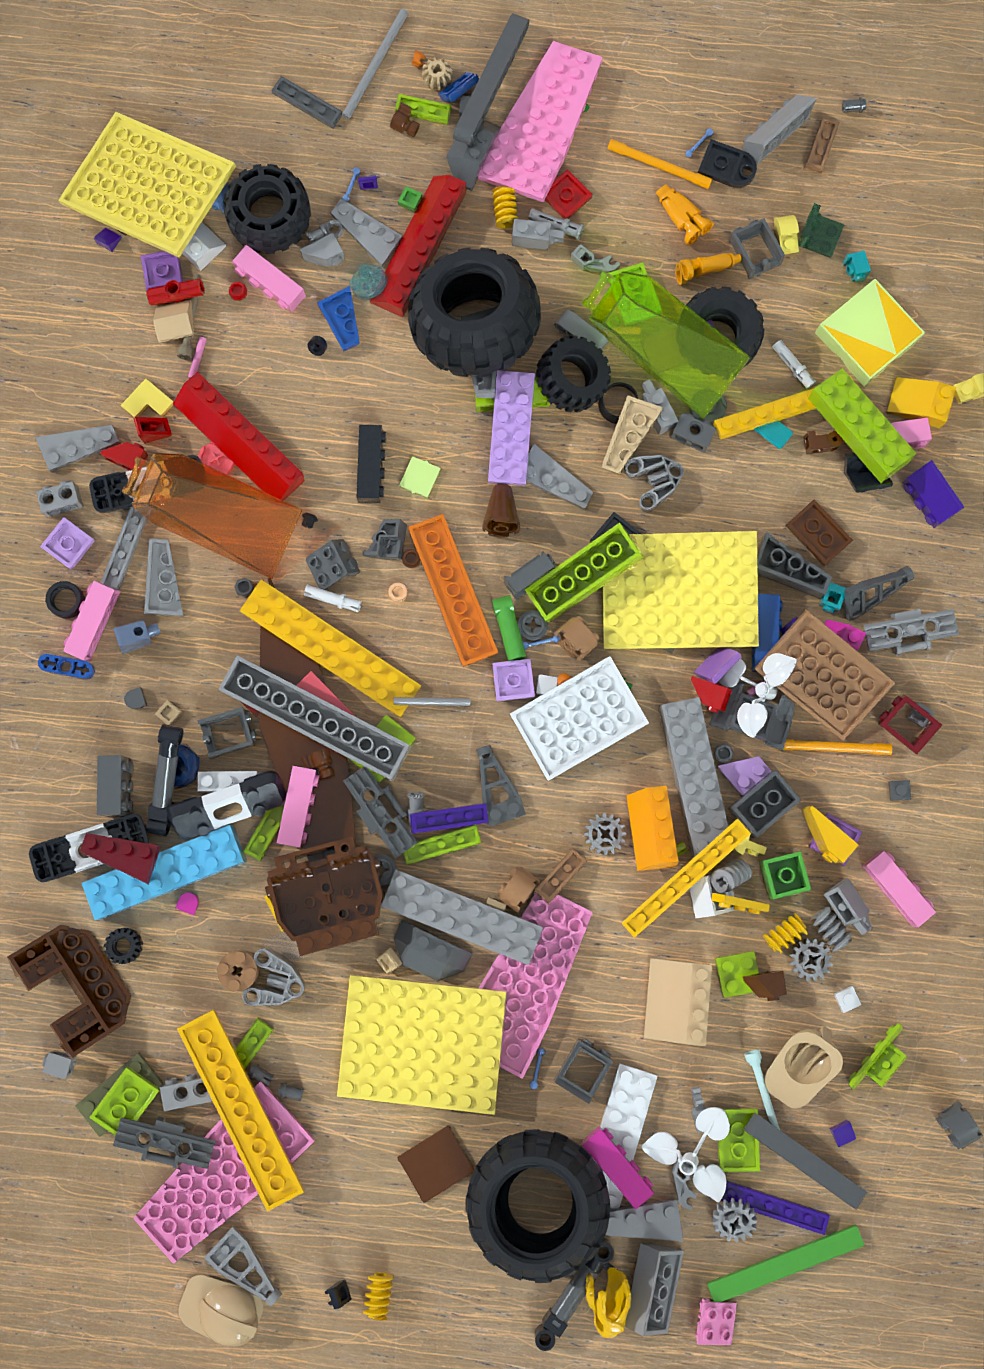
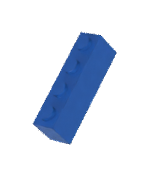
M758 594L759 647H752V672H757L755 667L780 639L779 631L782 630V619H779V612H782L783 608L780 595Z

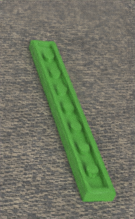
M855 1224L709 1281L707 1286L713 1302H722L865 1245Z

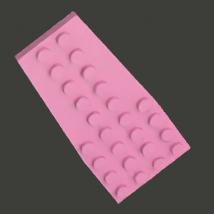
M553 41L501 126L478 174V180L498 187H511L515 189V193L544 202L568 153L575 128L578 127L580 122V115L585 109L586 100L592 91V85L597 78L600 64L603 63L602 57Z
M535 893L521 916V919L544 927L530 965L498 954L479 986V989L507 991L500 1067L522 1079L550 1024L569 971L592 916L591 911L558 894L548 904Z
M260 1081L254 1089L292 1164L315 1139L273 1092ZM222 1119L204 1137L216 1140L208 1169L182 1163L134 1217L138 1225L172 1263L177 1262L212 1231L258 1195Z

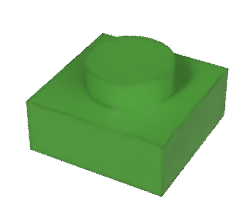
M405 186L398 200V205L415 212L422 199V193Z

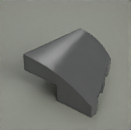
M383 519L378 532L372 537L373 542L367 551H363V556L377 559L401 560L407 524L401 519Z

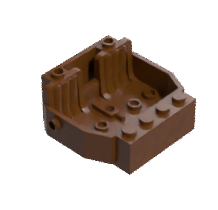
M353 836L274 857L277 869L268 871V886L265 887L266 894L272 900L277 923L291 941L297 942L300 956L379 935L376 919L380 917L383 891L377 869L380 868L379 861L366 846L357 847ZM342 847H349L347 852H342ZM335 849V854L326 856L327 858H324L323 852ZM312 855L314 857L312 862L305 861L297 864V859ZM290 862V866L285 868L284 863ZM324 884L330 885V889L328 891L323 890ZM341 910L347 912L346 917H340L339 913ZM323 915H326L328 918L325 923H322L320 920Z

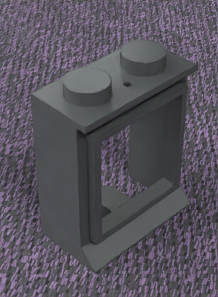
M765 218L759 221L754 220L744 228L739 227L731 233L729 243L733 246L736 254L741 255V263L749 279L782 264L785 254ZM761 235L773 257L770 259L766 258L754 266L742 242Z
M542 551L541 556L537 555L512 573L511 576H504V585L513 597L518 600L527 593L525 591L526 588L554 569L553 564L555 562L549 554L546 555Z
M243 707L197 720L203 732L202 738L207 746V756L209 759L255 746L254 741L257 740L254 729L251 730L249 722H252L249 711L245 712ZM239 716L247 742L217 751L210 725Z
M578 1038L554 1078V1082L590 1104L593 1095L614 1061L610 1058L611 1054L601 1048L598 1051L593 1048L594 1043L584 1038L582 1041ZM580 1049L604 1064L588 1092L564 1077Z

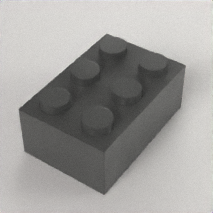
M122 755L98 756L97 815L119 817L129 815L133 811V801L130 800V793L133 792L131 773L134 771V764L131 758Z
M774 770L727 809L749 829L752 838H757L799 803L801 799L780 774Z

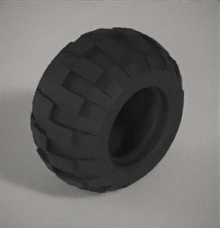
M469 247L458 249V252L439 257L434 261V266L427 267L419 275L415 289L412 288L410 294L408 323L415 345L424 356H427V359L440 370H450L456 376L468 377L469 375H478V377L491 376V372L496 370H506L515 364L516 358H521L528 352L534 341L533 336L537 335L540 327V297L531 276L526 269L522 270L516 259L508 254H497L496 250L483 247L471 249ZM490 300L499 303V306L493 313L478 320L463 321L448 315L452 309L468 301Z
M532 1129L501 1139L483 1155L469 1180L465 1210L469 1222L468 1228L473 1241L478 1244L484 1253L483 1256L493 1266L496 1265L505 1271L508 1276L520 1281L525 1279L535 1281V1283H550L552 1280L563 1277L567 1278L575 1274L596 1255L609 1224L610 1198L607 1182L602 1170L598 1167L592 1155L582 1145H578L569 1139L568 1136L561 1133ZM542 1168L549 1170L561 1177L571 1190V1213L566 1222L552 1232L534 1233L528 1231L517 1223L510 1211L508 1196L511 1184L526 1169Z

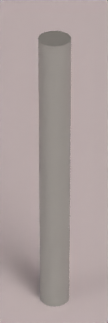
M393 698V705L470 706L471 702L470 698Z

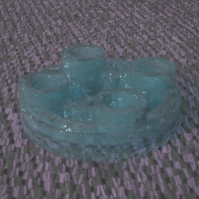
M364 263L359 266L349 285L358 298L371 299L378 296L385 289L387 276L381 267L376 265L368 266V264Z

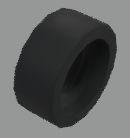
M60 581L53 584L48 589L45 598L47 608L54 615L63 619L77 616L80 613L79 607L81 603L85 601L83 591L68 581ZM63 589L72 590L76 595L74 606L67 611L59 610L54 603L56 595Z

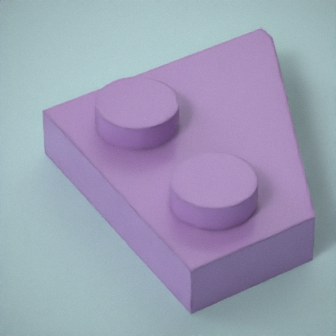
M760 757L727 763L717 767L740 796H743L771 772Z

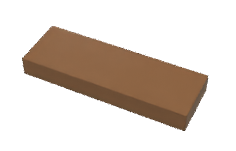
M822 117L804 168L822 173L840 122Z
M572 848L534 892L549 904L583 867L587 860Z

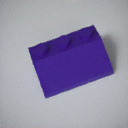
M932 460L902 482L904 490L912 496L915 506L923 512L926 522L932 525L933 528L947 521L964 508Z

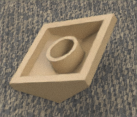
M191 300L156 307L153 323L158 342L194 335Z

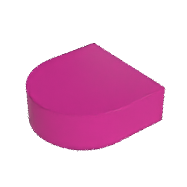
M184 893L180 896L175 908L195 915L199 899L194 893Z

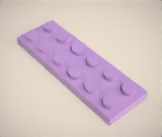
M497 370L488 483L526 486L535 373Z

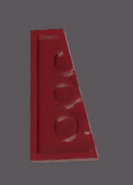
M89 833L85 834L80 849L82 854L121 871L132 878H136L147 885L150 883L160 851L158 845Z

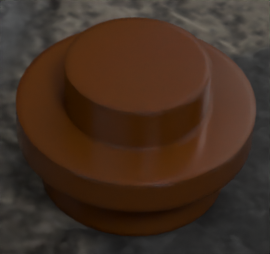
M409 549L402 555V562L407 568H415L421 562L416 550Z

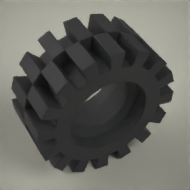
M120 928L111 932L109 937H106L105 941L107 942L104 944L106 950L104 952L108 954L107 958L109 960H113V963L127 964L140 956L139 953L143 949L141 948L143 941H140L141 936L137 935V931L131 930V928ZM121 938L129 940L131 945L130 950L125 954L120 953L116 948L117 942Z

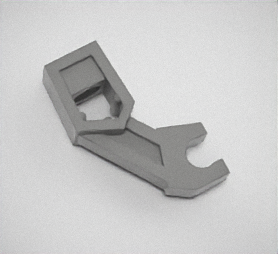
M582 244L571 253V260L582 271L588 270L608 275V273L616 271L620 267L618 261L615 265L609 264L612 260L611 255L601 260L594 259V254ZM586 257L588 261L584 262L582 259Z
M699 1086L691 1088L694 1106L691 1112L695 1128L697 1116L706 1109V1106H703L704 1101L701 1097Z
M677 1158L671 1170L678 1197L677 1200L682 1207L692 1210V1204L686 1201L689 1197L696 1199V1194L686 1185L690 1175L684 1174V1176H680V1174H677L680 1164Z

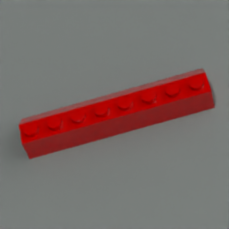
M451 175L433 176L370 300L371 304L402 318L404 317L409 306L412 288L415 289L417 278L424 269L430 266L466 194L465 181Z
M196 372L183 384L173 405L277 506L305 481L304 474L201 374Z

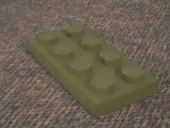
M140 1052L75 1105L99 1137L108 1130L89 1117L127 1066L157 1087L164 1083Z

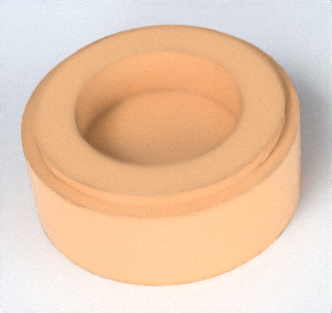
M402 583L392 584L388 591L390 599L394 602H402L408 595L407 588Z

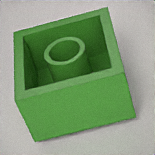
M801 851L759 861L768 899H777L811 890Z

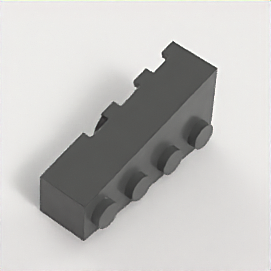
M766 532L757 550L758 575L821 599L826 594L832 577Z

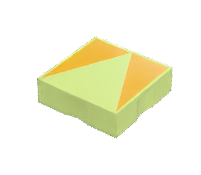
M874 279L823 321L815 334L833 353L841 358L847 369L865 387L883 372L889 363L901 357L919 342L925 332L882 285Z

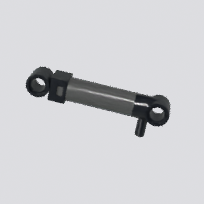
M162 724L158 734V743L160 744L153 798L148 809L146 831L147 833L167 837L171 828V823L167 817V809L174 804L172 798L179 746L184 735V729L180 727Z
M604 1238L600 1247H607L608 1252L601 1255L597 1251L596 1255L574 1274L554 1306L550 1307L543 1317V1324L536 1328L534 1335L535 1343L540 1350H551L555 1345V1335L560 1338L567 1328V1322L586 1295V1275L591 1274L595 1282L603 1269L607 1271L609 1268L614 1267L609 1263L614 1256V1251L608 1239ZM548 1334L550 1338L547 1341H542L540 1336Z

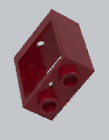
M903 694L900 697L898 695L891 703L893 707L889 711L885 710L880 715L879 720L881 721L878 724L913 753L918 754L942 727V724L908 696ZM905 703L909 704L930 721L929 725L912 744L888 725Z

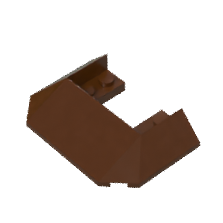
M59 925L7 956L15 977L20 978L27 991L32 990L49 978L62 972L82 1003L50 1024V1027L60 1041L59 1046L71 1058H74L125 1024L131 995L89 930Z

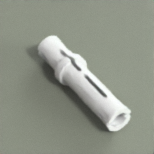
M782 340L776 342L772 348L794 373L793 376L798 378L807 390L814 386L816 380L809 374L807 367L797 360Z
M308 584L304 591L306 592L304 593L305 597L336 605L339 609L346 608L358 613L361 608L362 601L346 597L345 594L339 595Z

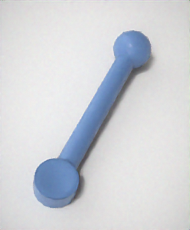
M707 129L706 134L690 150H687L685 155L691 157L692 152L707 137L713 135V130Z
M357 167L353 169L354 175L346 194L342 197L346 202L350 199L349 194L356 177L360 175V169Z
M557 635L556 637L553 636V638L531 643L523 642L526 650L530 646L553 641L558 642L560 638Z
M539 1048L537 1051L539 1055L533 1081L530 1082L531 1089L538 1087L537 1078L542 1055L545 1054L544 1048Z

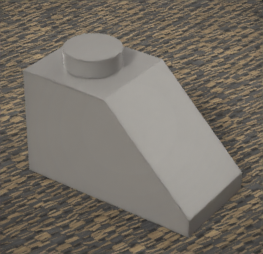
M333 233L300 249L304 261L325 267L337 266L345 259L343 250Z

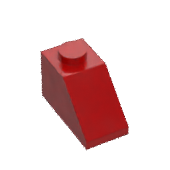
M128 442L102 450L100 453L105 460L129 471L142 468L148 457L142 445Z
M692 676L691 681L701 703L708 706L706 710L718 713L719 710L725 712L732 690Z

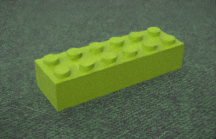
M843 368L812 390L808 399L880 483L910 463L916 455L912 447Z
M618 523L530 585L525 591L544 620L551 623L640 561L644 556L623 525Z

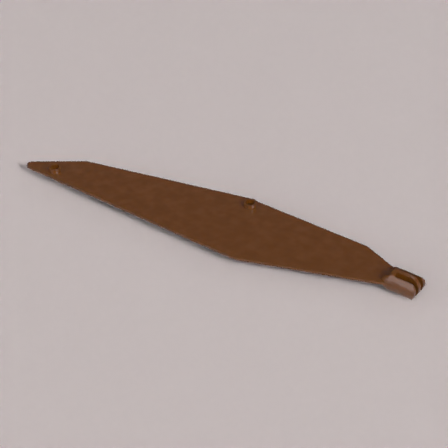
M268 578L269 585L274 587L272 579ZM260 626L261 668L295 686L312 671L326 686L318 663ZM259 711V727L275 771L279 774L287 794L292 767L304 768L302 757L328 747ZM328 748L332 758L330 767L333 768L335 775L321 780L319 777L318 786L313 788L312 794L316 796L314 806L309 808V813L312 816L310 825L305 827V833H308L306 844H302L304 849L352 836L356 841L351 792L343 782V780L349 777L347 757ZM309 768V769L316 770V771H317V774H316V775H319V774H318V772H319V769H318V768ZM342 847V852H347L349 847ZM335 849L323 852L324 858H327L326 856L335 854ZM313 855L307 857L309 862L314 861ZM329 884L323 885L324 891H328L330 889ZM341 910L342 918L346 917L347 912Z

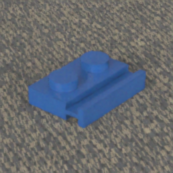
M465 72L438 93L441 100L454 102L477 84L479 77L477 74Z

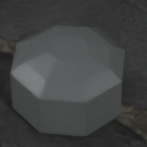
M246 578L237 580L234 586L237 594L244 598L250 596L255 589L252 581Z
M723 743L715 748L713 755L716 761L725 763L732 759L734 752L731 746Z

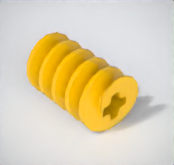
M505 186L495 187L492 189L493 205L495 207L494 213L496 214V227L499 229H509L513 227L514 219H518L515 216L517 215V210L515 209L517 203L514 202L516 200L514 195L515 189Z
M794 913L795 918L792 916L788 917L789 923L782 921V927L776 925V932L769 930L770 937L766 934L763 935L764 940L773 952L777 950L782 954L781 946L789 949L787 942L796 944L794 937L801 940V932L808 935L806 926L797 914Z
M375 1272L374 1275L368 1276V1280L373 1281V1284H368L366 1287L372 1291L365 1293V1296L370 1298V1301H365L364 1305L368 1306L369 1309L363 1310L362 1313L371 1319L380 1321L388 1319L386 1314L389 1312L387 1306L390 1304L388 1297L391 1296L389 1289L393 1286L390 1281L394 1278L392 1274Z

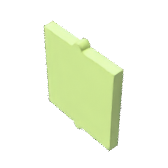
M412 456L399 487L411 491L412 494L416 493L428 498L441 468L428 463L427 460L422 461Z

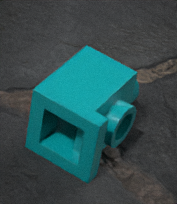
M865 250L847 254L842 262L843 266L847 265L846 271L848 276L851 277L852 282L859 283L864 281L871 271Z
M830 582L826 594L819 603V606L823 607L822 611L830 614L838 612L841 609L845 597V589L847 588ZM829 597L833 599V603L828 601Z

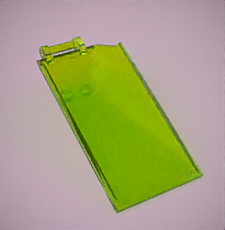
M603 271L600 275V280L588 298H585L582 302L586 308L592 311L589 317L591 323L609 342L704 419L751 357L651 276L623 271L614 278L609 273ZM608 282L611 286L598 305L594 304L593 302Z

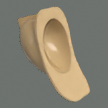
M823 1026L819 1031L805 1029L789 1038L766 1072L765 1086L767 1091L790 1108L797 1109L808 1104L829 1081L838 1075L843 1065L842 1054L831 1041L832 1031Z
M201 1274L193 1276L188 1281L178 1311L183 1324L193 1331L210 1338L220 1345L241 1346L254 1338L263 1312V1301L237 1284Z

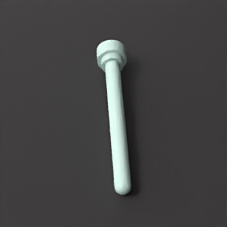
M760 1050L748 1051L744 1055L746 1061L753 1067L769 1123L780 1130L769 1092L765 1086V1079L760 1066V1059H762Z

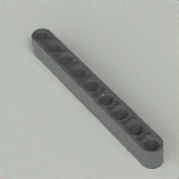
M514 13L511 14L456 125L453 134L454 140L470 146L474 142L525 37L530 22L529 19Z

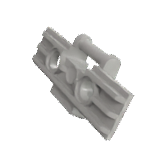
M921 609L892 613L890 617L894 620L863 625L869 651L893 647L896 656L904 652L921 649L931 650L930 640L959 635L954 609L922 614ZM926 622H932L935 625L933 632L926 630ZM890 628H893L894 639L888 635ZM916 635L922 638V642L901 645V639L904 637Z

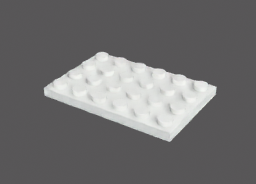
M610 656L510 713L548 781L649 724Z

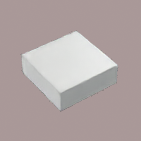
M539 675L536 694L543 695L557 687L558 677Z

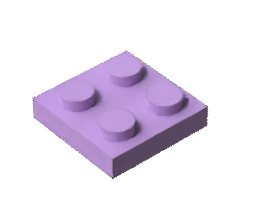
M63 517L40 547L72 570L95 540Z
M531 659L492 663L497 702L535 698Z

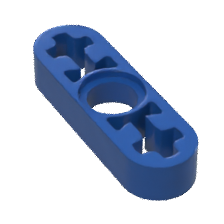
M43 654L38 659L39 668L49 673L81 679H90L95 673L94 666L87 661L51 654ZM49 659V661L57 663L56 667L48 665L46 668L44 661ZM68 661L71 663V669L64 672L62 664ZM76 666L79 668H85L86 666L89 672H85L84 675L83 672L76 670Z

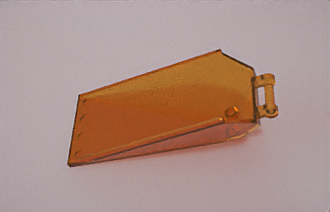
M156 453L152 456L150 462L136 456L134 460L135 465L127 485L122 489L123 493L135 498L132 503L134 509L153 524L273 579L302 509L184 454ZM145 466L147 470L138 491L133 490L142 467Z

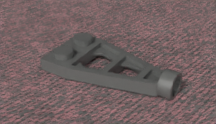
M905 566L897 572L864 580L845 589V618L851 621L865 614L906 585L907 582L913 580L914 573L909 566ZM891 581V585L883 590V583ZM875 588V595L865 602V591Z
M491 745L476 749L480 761L483 804L486 803L489 827L526 815L521 798L493 755ZM489 754V757H488V758H483V757H482V756H484V755ZM490 767L496 768L500 780L488 783L486 770ZM501 785L505 788L509 797L504 802L494 804L491 801V789L494 786Z

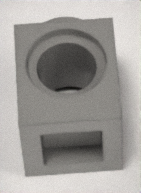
M56 1050L51 1051L43 1059V1073L67 1079L72 1075L77 1057L71 1058L66 1053Z

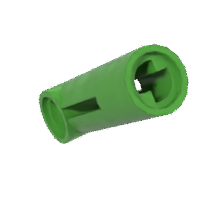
M511 596L493 599L492 605L499 624L508 661L526 658L527 655L517 624Z

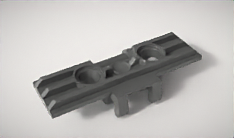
M365 766L343 780L361 809L356 811V814L359 818L361 817L370 835H373L376 831L395 858L418 843L402 820L409 813L398 802L391 791L390 785L381 789ZM367 790H372L375 793V798L372 801H366L364 798V793ZM382 795L386 796L399 816L393 819L379 799ZM390 822H394L397 826L396 832L392 834L386 831V825Z
M160 1116L157 1117L155 1125L121 1117L113 1146L143 1153L142 1161L147 1159L171 1165L174 1169H177L179 1162L208 1169L216 1140L184 1133V1122H179L176 1125L164 1122V1117ZM142 1133L150 1135L151 1140L146 1142V1144L139 1141V1135ZM181 1143L189 1144L190 1151L188 1153H181L182 1150L179 1147ZM149 1147L175 1152L176 1156L170 1157L150 1152Z

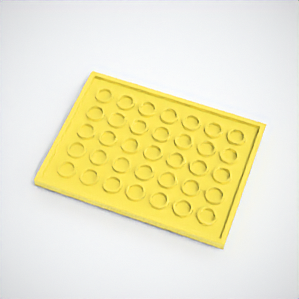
M115 112L58 201L70 209L179 258L234 172L236 165L228 159Z
M757 531L629 534L644 558L603 586L604 649L759 647Z
M350 975L337 1097L495 1115L507 991Z

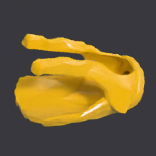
M614 1267L607 1270V1287L605 1292L603 1290L598 1292L597 1300L594 1297L593 1276L591 1274L586 1275V1299L594 1312V1325L598 1333L604 1338L615 1337L624 1331L626 1317L631 1308V1292L626 1275Z

